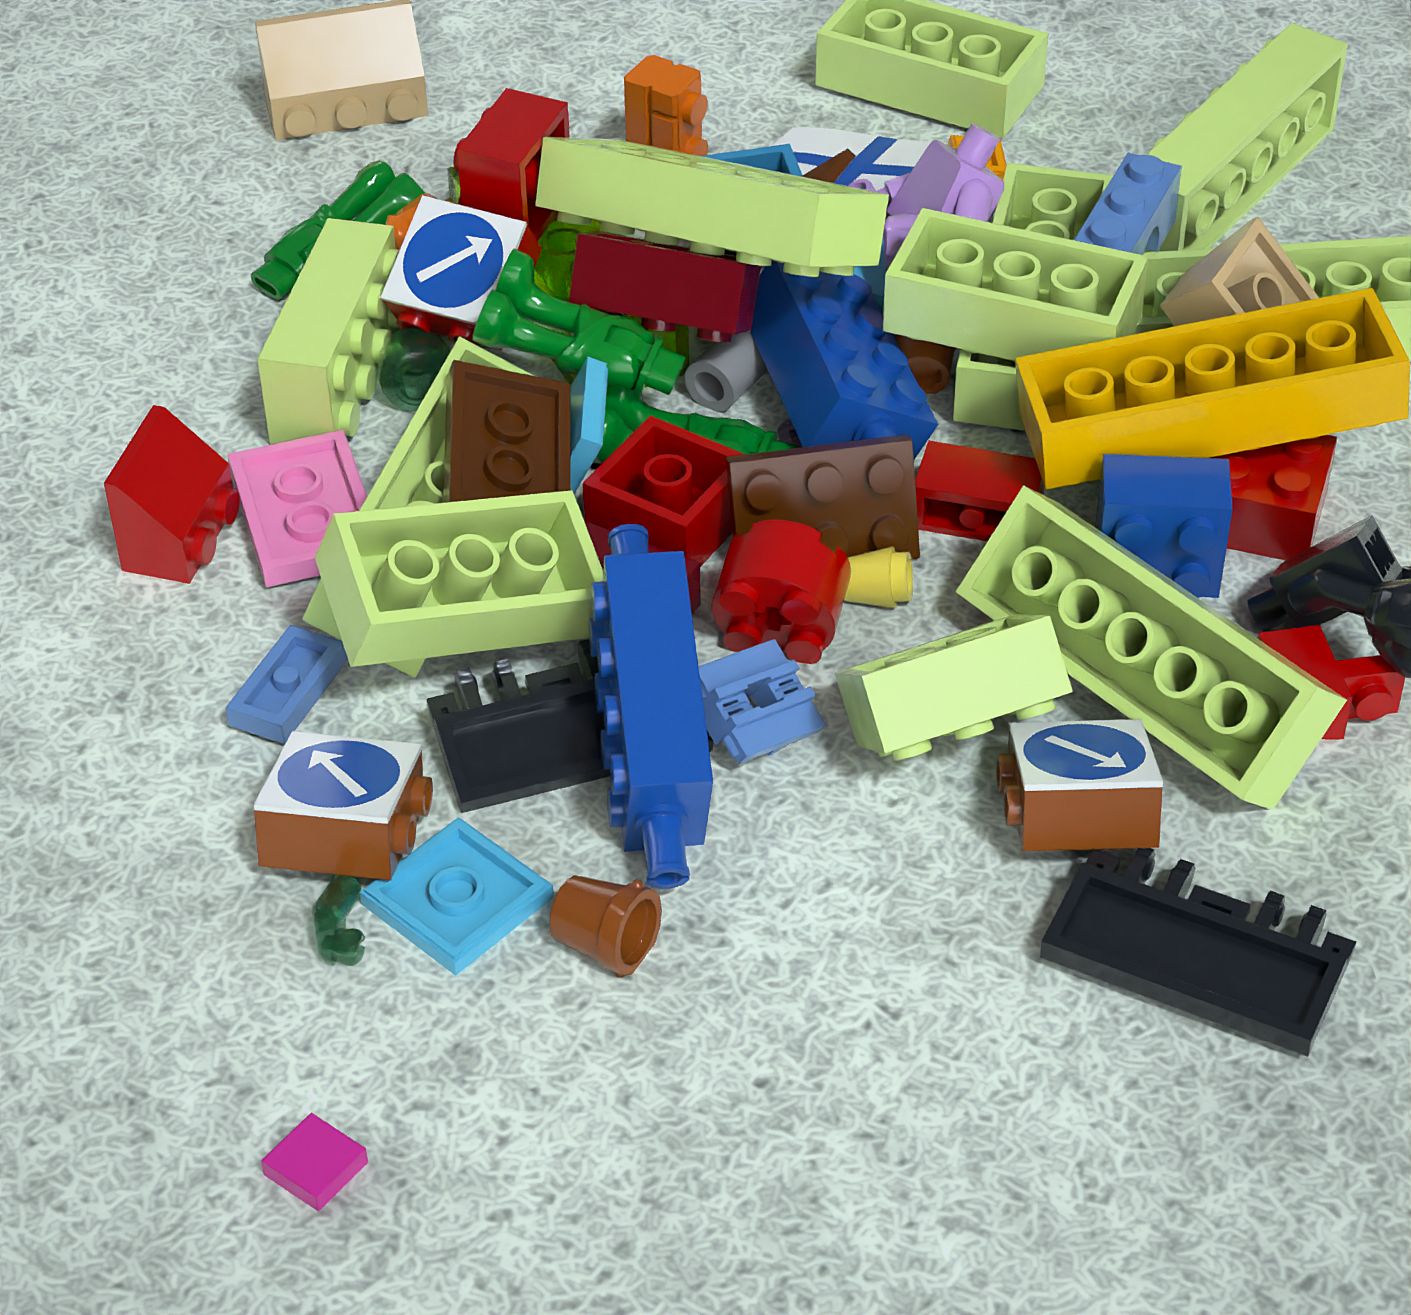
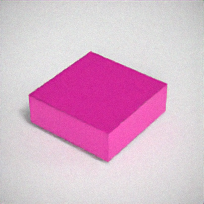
M311 1112L261 1160L264 1176L319 1212L368 1163V1157L365 1147Z

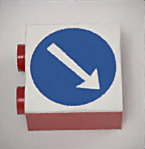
M422 195L380 298L397 319L396 324L411 334L427 337L430 332L447 336L454 344L460 336L481 347L482 344L472 341L474 329L490 291L496 290L499 277L512 249L515 248L527 253L534 259L535 268L542 248L524 221ZM493 348V349L502 351L503 348Z

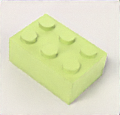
M1010 615L834 672L858 747L877 751L880 757L892 755L894 760H902L930 751L932 746L929 739L937 736L955 735L956 740H962L989 732L994 729L992 718L998 716L1005 717L1016 714L1017 719L1021 720L1045 714L1056 709L1053 698L1073 692L1050 615Z

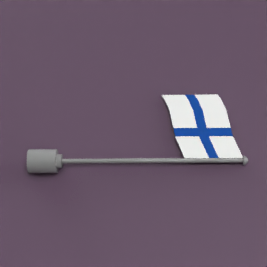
M793 127L772 146L790 144L802 175L848 148L856 157L834 183L848 186L856 180L868 179L877 191L885 187V181L911 173L932 141L901 140L832 128ZM886 211V218H887V217H889V216H891V215ZM747 331L736 335L732 334L731 342L715 341L687 368L685 384L690 395L699 405L716 412H723L729 409L768 369L751 332Z

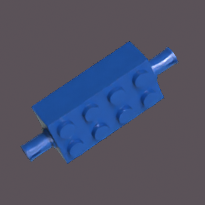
M772 260L771 266H765L759 277L753 324L750 332L802 446L809 447L907 434L913 442V457L915 460L939 424L926 401L927 396L925 392L919 387L908 365L906 355L900 350L893 334L883 331V314L872 295L871 286L855 274L852 276H842L819 271V276L817 277L789 274L783 272L784 263Z
M637 524L620 525L609 532L608 545L611 555H604L603 581L591 583L593 618H589V643L591 656H597L599 673H595L597 712H604L605 729L601 730V755L603 769H610L611 787L607 788L608 821L610 828L621 827L624 852L644 850L647 884L658 889H669L681 886L690 879L685 846L704 845L713 788V775L684 551L649 553L648 530Z

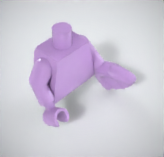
M971 123L958 149L938 140L932 141L911 173L885 181L884 188L876 191L868 179L856 180L848 185L850 187L889 194L888 203L890 205L887 212L891 216L885 219L883 232V256L886 272L922 208L990 222L1004 190V181L986 167L1000 141L999 137Z

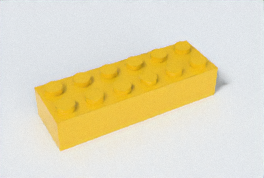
M1373 288L1015 358L1019 413L1046 490L1100 479L1103 454L1210 458L1408 419L1410 359Z

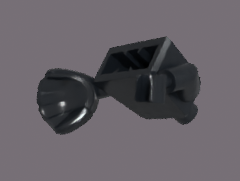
M1373 515L1284 561L1269 577L1272 587L1247 599L1250 613L1263 632L1288 620H1291L1294 628L1321 625L1346 612L1364 617L1368 635L1372 637V643L1381 657L1398 674L1411 678V566H1400Z

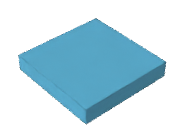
M588 356L570 387L571 490H573L574 494L603 446L608 368H606L607 363Z
M457 817L415 849L410 855L402 859L398 863L391 880L376 879L360 891L361 904L456 976L553 899L554 890L550 882L460 817Z

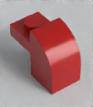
M1320 625L1258 633L1257 639L1347 700L1321 739H1344L1348 719L1360 718L1370 721L1379 719L1386 714L1398 713L1405 677L1390 667L1381 655L1336 661Z

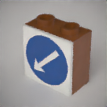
M1142 719L1009 723L1008 754H997V788L999 794H1004L1006 826H1017L1023 851L1159 848L1163 780Z
M292 731L254 802L259 866L391 880L402 854L410 855L413 851L416 839V823L419 816L427 817L432 804L433 782L431 777L423 776L422 744Z

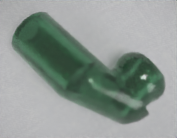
M334 876L311 910L318 955L331 966H334L336 962L355 966L362 960L365 952V946L360 945L365 940L363 932L355 928L346 929V917L360 899V891L362 890L360 883L353 876Z

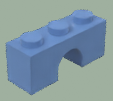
M1128 152L1074 240L1140 255L1144 254L1145 249L1158 252L1175 222L1182 166L1162 161L1155 156L1137 155Z

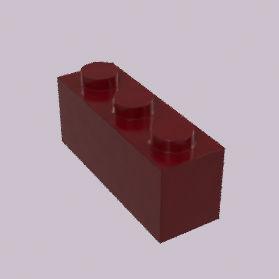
M600 231L579 233L577 235L568 302L578 305L586 304L609 315L622 316V314L642 317L641 327L651 330L675 332L677 324L696 327V337L716 342H731L732 334L736 335L752 330L761 266L738 262L734 255L702 254L690 251L689 247L653 243L644 239Z

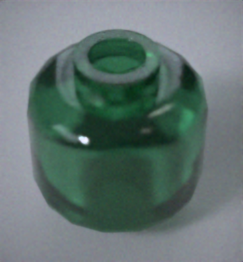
M409 327L398 330L384 343L379 353L378 380L382 393L393 405L406 411H417L450 354L449 346L439 334L431 330L429 333H426L417 327Z

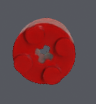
M762 520L753 523L749 533L739 537L738 532L730 542L711 605L713 618L725 634L723 638L724 645L730 651L740 652L775 639L780 649L785 651L791 660L795 659L796 662L805 664L817 663L821 659L823 650L831 644L834 638L850 582L851 565L846 553L838 545L834 553L827 546L820 543L822 533L816 529L788 520Z

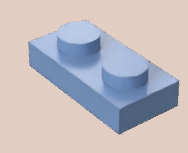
M290 625L225 707L228 725L285 744L292 731L297 729L348 661L343 642Z

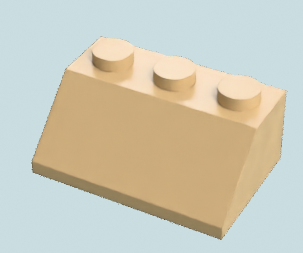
M393 0L255 21L266 107L275 140L428 116L425 75L410 0Z
M1256 217L1248 221L1187 270L1160 307L1169 317L1172 325L1179 326L1317 299L1319 297L1260 218Z

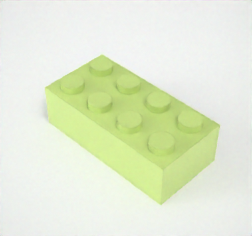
M845 0L817 32L816 86L964 128H969L971 123L990 131L999 138H1004L1044 87L1048 33L927 0Z
M922 208L885 274L883 331L907 336L913 340H925L960 348L970 353H982L1015 361L1016 357L1132 335L1143 310L1149 256Z
M333 218L327 219L257 358L270 445L344 430L346 436H355L360 421V405L362 400L372 399L376 388L377 367L379 363L387 364L389 362L393 345L392 334L395 328L401 329L396 324L397 319L380 298L400 251L395 246L393 226Z
M573 490L334 513L315 555L317 567L351 667L589 638V618H593L591 583L603 581V570Z

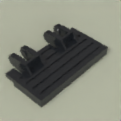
M589 639L577 643L578 656L585 681L583 680L578 663H573L525 675V684L529 694L522 696L511 663L506 658L494 661L492 671L494 685L499 691L501 701L482 705L478 684L470 667L454 672L456 688L463 710L459 711L453 692L426 699L430 718L461 813L610 777V769H603L601 755V730L605 729L604 712H597L595 699V673H599L597 656H591ZM707 731L709 751L711 752L713 751L714 741Z
M1137 848L1123 876L1116 874L1120 866V857L1092 849L1086 863L1082 862L1041 941L1040 958L1304 1056H1309L1356 946V941L1331 932H1327L1321 947L1316 946L1327 915L1325 909L1311 905L1301 920L1296 938L1274 931L1280 925L1285 912V895L1270 890L1254 923L1246 921L1251 904L1196 884L1188 899H1185L1193 881L1196 869L1194 863L1180 859L1171 870L1168 882L1162 891L1145 885L1155 866L1154 849Z

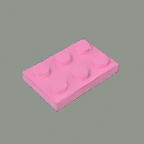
M344 430L227 454L230 473L235 489L239 492L241 509L265 587L320 576L315 555L333 514L359 511L367 498Z

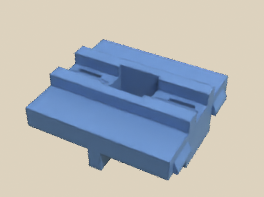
M775 639L699 666L707 731L716 746L723 741L732 758H736L739 764L764 754L770 756L778 752L782 747L807 738L827 726L812 702L816 694L811 686L804 689L795 674L800 669L795 659L791 661L786 659ZM751 696L757 707L753 708L747 697Z

